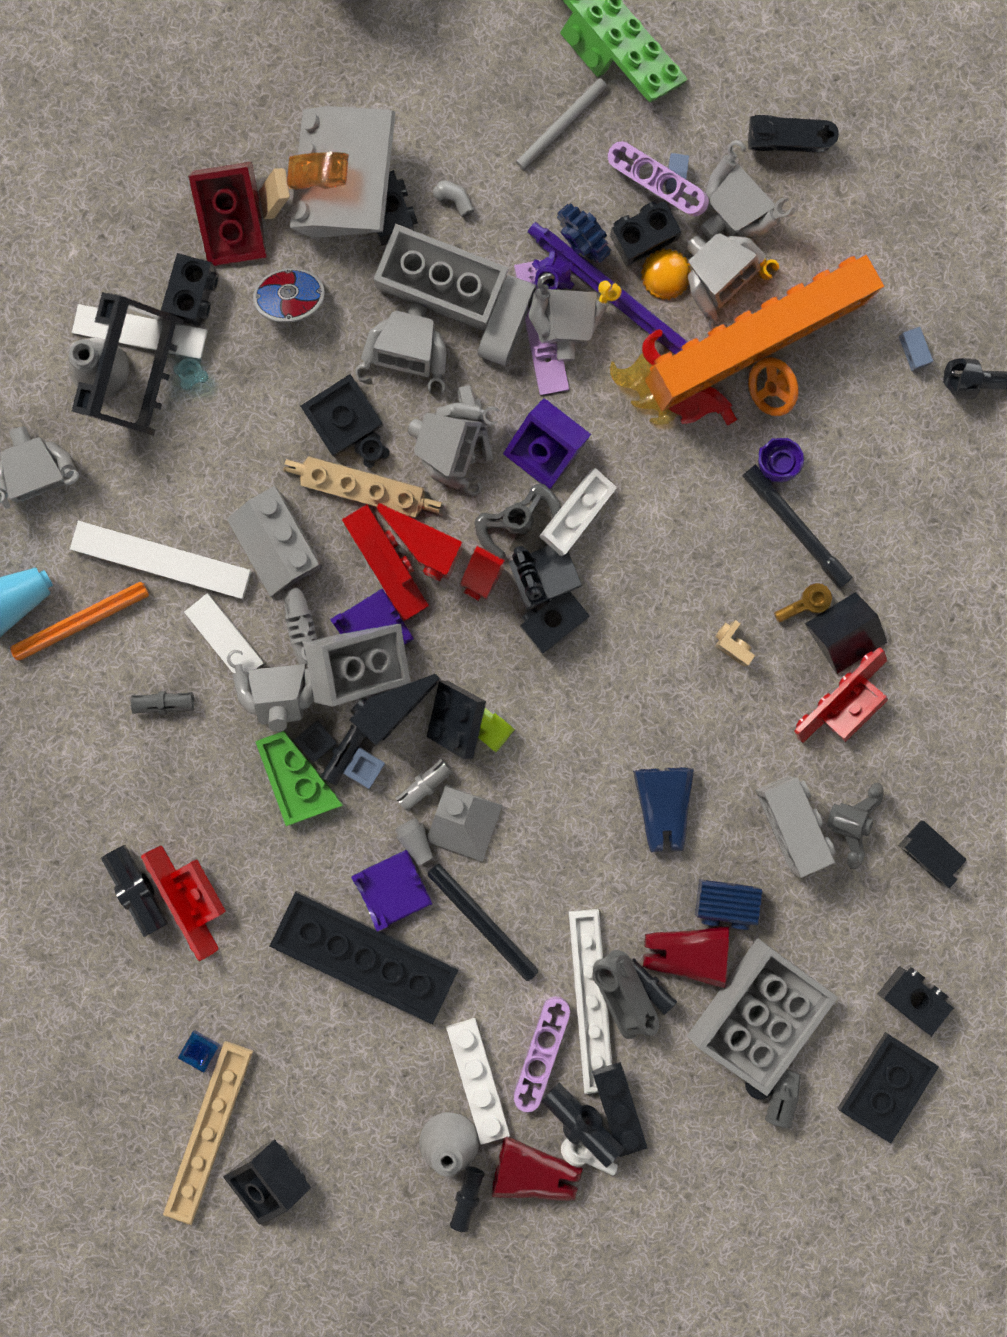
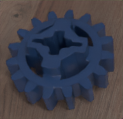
M570 203L557 213V219L561 222L560 226L563 228L561 234L577 254L581 253L584 257L587 255L595 263H601L611 254V249L605 240L607 234L590 212L588 214L584 211L581 212L577 206L574 207Z

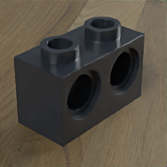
M665 200L658 204L655 201L650 202L639 210V214L631 218L629 215H626L614 222L610 237L626 267L679 240L682 231ZM658 219L664 223L665 227L661 230H656L650 226L649 222ZM627 233H633L638 237L639 241L630 244L624 240L623 236Z
M177 253L161 311L182 318L185 323L201 327L202 319H207L210 313L211 303L208 302L210 291L216 290L219 280V274L216 273V268L212 262ZM193 272H203L202 278L198 282L189 281L190 275ZM194 300V306L191 310H181L184 301Z

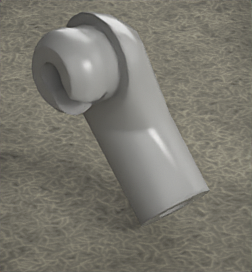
M447 180L438 182V186L434 187V197L438 201H444L446 198L454 201L461 217L474 212V208L463 187Z

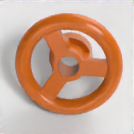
M772 357L761 359L752 367L748 379V388L756 406L770 416H783L789 413L794 408L799 393L798 382L792 369L782 360ZM766 367L767 381L765 382V387L758 391L757 378L760 371ZM769 395L778 396L786 403L781 407H772L763 399Z

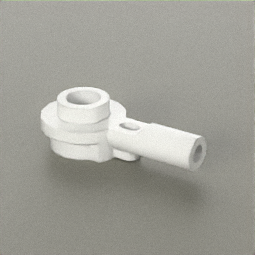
M566 1139L561 1145L563 1158L572 1166L579 1167L587 1163L612 1176L617 1171V1164L612 1163L606 1168L583 1144L576 1145Z

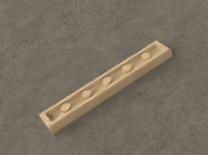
M227 1041L224 1042L164 1210V1216L192 1225L253 1050Z

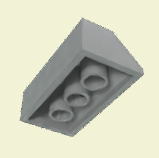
M395 224L373 280L376 289L411 303L421 304L426 309L485 331L505 281L508 267Z

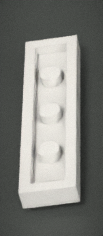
M476 1018L447 1026L446 1029L481 1145L505 1138L506 1136L509 1137L510 1132Z

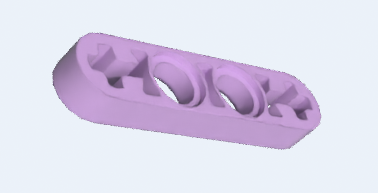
M617 142L609 149L608 161L615 169L688 215L699 216L706 211L709 199L707 194L699 187L626 142ZM618 153H625L635 162L631 166L623 160L620 161L617 157ZM646 163L652 164V175L648 179H641L639 170L642 165ZM669 178H674L677 182L676 190L671 194H665L663 192L664 182ZM683 192L692 197L697 196V200L700 201L697 207L694 205L690 207L691 204L681 197Z
M551 997L544 1003L514 1091L515 1105L523 1112L534 1111L541 1102L570 1016L569 1005L561 997ZM556 1003L561 1004V1010L565 1012L564 1015H558L556 1018L555 1026H561L559 1030L551 1025H542L544 1020L550 1024L552 1013L548 1008L555 1007ZM545 1031L551 1032L555 1036V1043L548 1048L542 1047L538 1043L539 1035ZM540 1060L545 1064L546 1069L541 1076L530 1074L528 1066L532 1061ZM524 1078L532 1083H541L540 1087L534 1084L532 1097L536 1099L535 1101L529 1100L528 1104H523V1099L519 1096L520 1093L525 1094L529 1086V1082H523Z

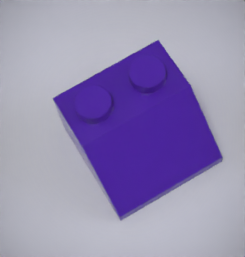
M543 398L529 412L503 452V455L538 482L545 484L551 489L580 452L591 434Z

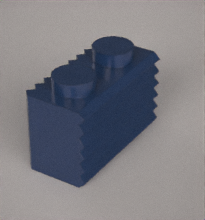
M699 879L695 916L702 918V924L719 926L720 921L732 922V928L749 930L750 925L758 926L762 889L756 886Z

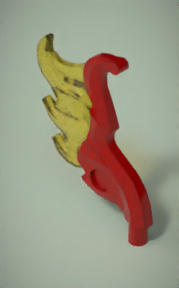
M657 329L644 340L642 353L630 367L618 369L615 363L611 361L609 369L612 380L622 388H631L639 393V401H630L633 406L658 411V418L649 419L650 422L656 425L668 424L678 414L682 417L680 420L681 424L696 422L712 412L720 413L727 426L737 420L731 409V403L724 395L712 387L704 389L663 412L661 411L645 382V379L651 372L650 368L656 364L655 360L661 356L655 349V341L663 334L661 329Z

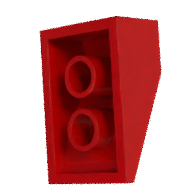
M378 503L377 510L419 565L424 568V575L439 582L442 577L449 580L463 551V542Z

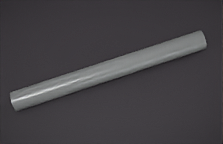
M599 78L516 161L517 165L522 170H525L607 88V84Z

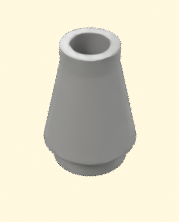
M417 818L411 819L395 829L398 834L396 838L415 859L417 865L423 864L434 857L428 844L423 823L419 824Z

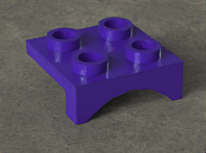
M383 588L342 614L339 613L330 619L340 634L401 624L404 645L414 640Z
M407 850L351 876L366 904L377 932L433 904Z

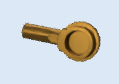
M811 584L805 588L800 600L774 612V616L778 623L805 610L812 613L824 612L832 603L831 591L823 584Z

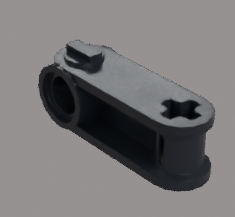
M755 115L749 119L748 149L753 151L821 153L833 146L839 137V130L832 121ZM820 131H823V136L828 137L824 143H822L821 137H817Z

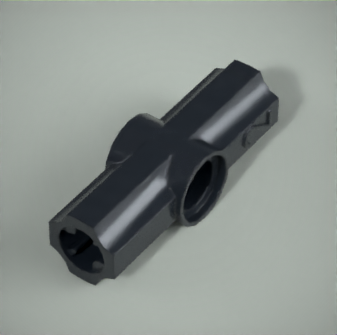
M126 845L101 857L115 884L114 891L119 902L126 910L130 911L143 937L167 925L168 922L154 898L153 886L148 877L139 871Z
M560 1082L541 1100L564 1124L563 1132L566 1138L573 1144H583L606 1168L623 1152L624 1148L602 1126V1118L599 1112L590 1105L582 1106Z

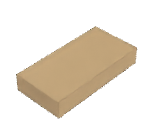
M284 168L273 169L259 189L264 219L275 218L290 198L286 170Z

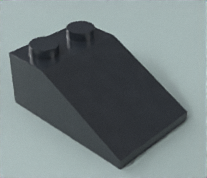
M432 674L370 697L368 700L362 698L350 710L354 715L349 720L375 745H380L441 681V678L436 674Z

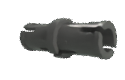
M159 691L158 694L132 695L131 711L133 714L159 712L160 715H167V712L194 711L193 692L167 694L166 691Z

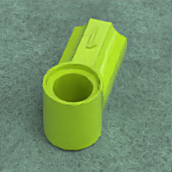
M485 708L478 738L497 753L515 729L496 713L492 714Z

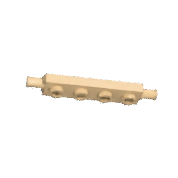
M308 456L303 464L288 459L285 461V465L295 468L284 466L283 471L300 475L301 486L376 507L378 503H381L412 517H417L422 509L437 514L440 512V509L436 507H441L442 502L425 498L423 487Z

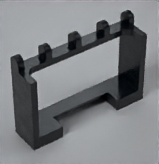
M102 292L94 322L108 326L94 384L78 383L71 412L154 436L156 430L149 427L154 408L159 410L162 408V404L156 402L161 379L169 381L170 375L163 373L169 350L177 351L178 346L171 343L175 326H183L184 319L122 295ZM128 309L162 321V330L139 418L135 423L101 413Z

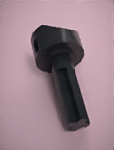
M959 358L947 363L944 370L943 383L957 399L972 400L977 397L980 389H1007V371H984L979 360ZM955 370L962 371V374H955Z

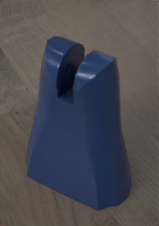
M659 768L634 770V779L641 804L650 853L663 852V831H669L671 852L683 851L686 840L694 768H665L664 771Z

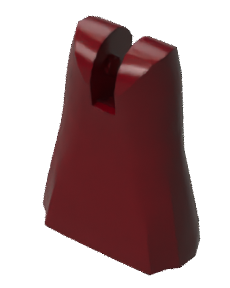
M729 927L645 934L644 946L651 949L666 950V955L644 954V968L725 988Z
M506 1136L502 1142L499 1164L496 1167L493 1179L492 1197L576 1201L578 1188L568 1183L559 1182V1179L579 1182L583 1168L572 1166L564 1159L549 1155Z

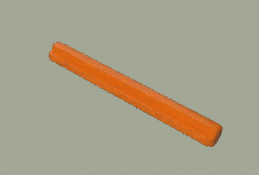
M138 582L10 647L12 656L16 660H22L148 597L149 593L145 584Z

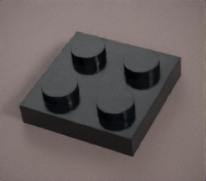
M351 374L300 406L333 458L384 426Z
M448 680L439 681L426 737L463 759H473L486 701Z

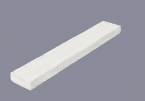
M81 521L77 523L70 550L240 599H244L252 572L249 569Z
M599 909L569 911L584 1093H599L592 1071L612 1065L607 1004L592 976L594 963L599 959H603Z

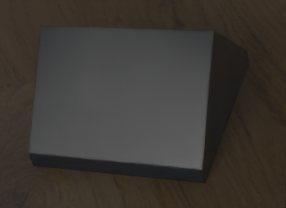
M856 592L805 623L836 674L862 659L867 653L873 652L887 643L878 614Z

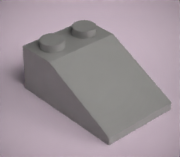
M401 624L338 634L304 643L314 701L316 703L333 707L411 683Z

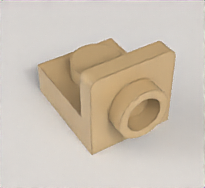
M735 620L729 625L725 622L715 636L719 639L715 647L743 667L748 666L755 657L750 652L752 647L739 638H736L735 641L731 639L741 623Z

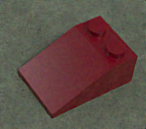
M252 161L194 170L188 178L207 261L212 262L215 266L266 258L267 253L259 194Z

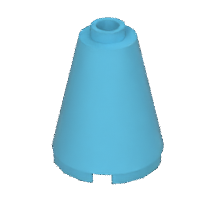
M35 567L0 577V637L51 594L48 588L53 586L45 570L38 572Z

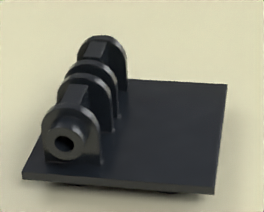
M549 545L531 553L523 546H518L513 550V560L509 562L526 610L582 587L569 551L565 555L560 556Z

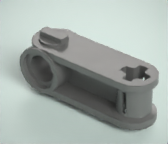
M613 950L605 958L597 960L593 965L592 976L622 1036L626 1039H634L640 1034L654 1036L659 1029V1019L631 958L625 952Z

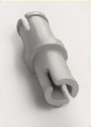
M441 758L426 773L415 777L416 781L398 795L396 799L409 812L427 794L431 796L435 792L434 788L454 772Z

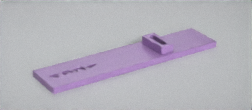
M533 262L514 265L516 277L533 283L536 277V270L532 266ZM529 309L525 323L540 395L569 390L564 361H557V344L541 343L539 335L529 319ZM545 358H551V361L545 362Z

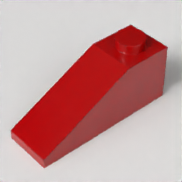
M477 545L460 582L461 586L465 588L463 593L476 601H479L481 597L487 600L504 570V560Z

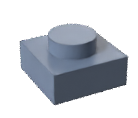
M359 748L343 774L370 789L385 762Z

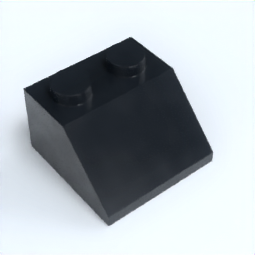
M275 1139L261 1146L223 1176L259 1225L287 1212L311 1189L304 1173L296 1168L289 1159L285 1148L278 1144Z

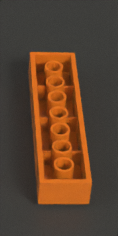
M867 254L859 259L851 256L838 265L839 268L832 273L827 269L813 277V282L804 287L803 283L792 287L786 292L787 296L778 300L777 297H773L760 305L761 309L754 314L750 310L736 317L734 319L735 323L726 328L724 324L719 325L708 332L709 336L699 342L698 338H695L681 347L682 351L672 355L671 352H668L655 360L656 364L650 368L651 372L645 379V382L661 411L667 410L867 304L884 287Z

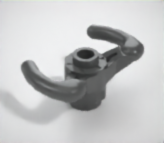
M536 484L531 487L525 500L506 507L499 514H480L475 519V529L483 548L504 560L506 554L490 539L488 535L489 527L505 528L511 534L517 536L527 534L532 529L534 522L532 514L540 500H545L548 503L552 519L561 509L560 502L555 494L545 484ZM516 516L524 517L522 525L518 526L517 523H513Z
M880 783L872 784L867 792L869 797L855 806L844 803L840 805L834 804L828 818L827 827L833 828V832L842 834L846 838L851 850L847 856V864L853 870L860 867L865 857L862 837L863 835L869 836L873 825V819L869 818V815L882 802L884 788Z

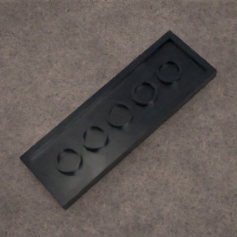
M295 891L269 947L432 1025L459 970L458 967L385 932H377L374 927L299 891Z

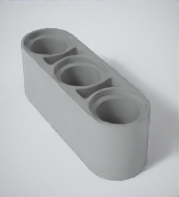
M509 274L507 275L479 345L477 356L503 366L508 364L532 304V294L535 293L537 285Z

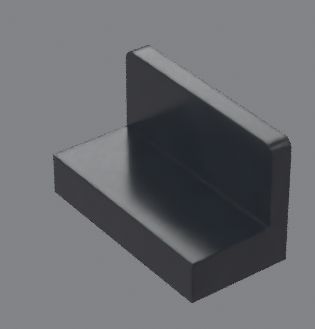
M920 820L898 845L938 883L949 889L958 880L953 875L966 861V858L923 820Z

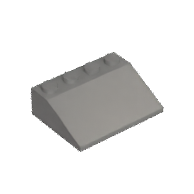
M334 106L303 110L290 222L291 229L311 238L383 232L395 111Z
M757 938L727 979L725 988L722 987L687 1037L700 1050L768 1096L838 997Z

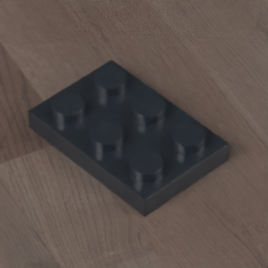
M885 1032L838 1106V1110L891 1144L939 1066Z

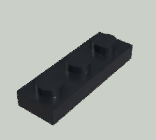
M621 1062L593 1070V1077L611 1134L624 1148L619 1157L648 1149Z

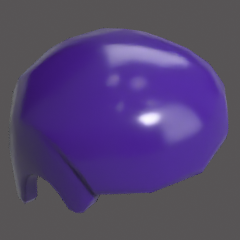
M772 438L763 447H760L758 466L763 475L769 480L778 483L788 482L801 472L804 466V453L799 444L789 438Z

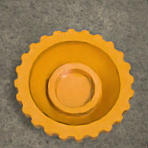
M671 249L657 250L654 254H650V257L645 261L646 263L643 264L641 271V280H643V286L646 287V291H649L651 296L654 295L655 298H661L662 300H671V298H677L678 295H682L683 291H686L687 286H689L688 275L691 272L687 258L683 257V254L678 253L677 250L672 251Z

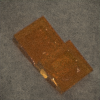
M321 152L290 156L287 176L288 187L294 190L312 186L329 189L346 185L349 154L343 152Z

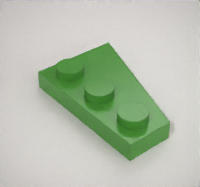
M286 731L255 741L286 826L343 806V803Z

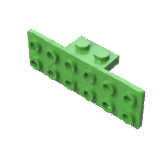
M563 0L573 13L560 34L597 77L605 74L614 61L648 102L655 101L686 82L687 77L682 73L678 65L671 60L660 44L654 40L622 0Z

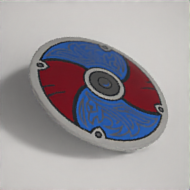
M287 268L275 271L264 277L254 290L253 302L256 310L263 317L275 322L290 323L300 321L315 313L324 300L325 291L321 280L313 273L298 268Z

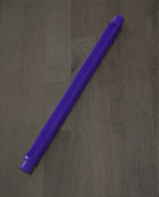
M537 222L531 225L527 233L536 239L535 242L548 253L551 250H556L557 256L564 261H573L575 266L571 268V271L600 294L598 287L602 281H608L612 288L615 282L580 254H577L548 228H543ZM622 288L620 297L615 301H609L647 333L651 334L657 329H661L663 334L657 341L673 354L682 351L681 347L688 342Z

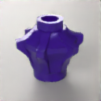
M551 250L549 256L541 261L537 259L533 261L532 266L536 270V277L532 284L537 285L538 279L543 274L551 273L554 279L549 278L543 283L548 286V289L563 290L567 288L571 290L575 285L571 281V268L575 266L573 261H564L557 256L556 250Z

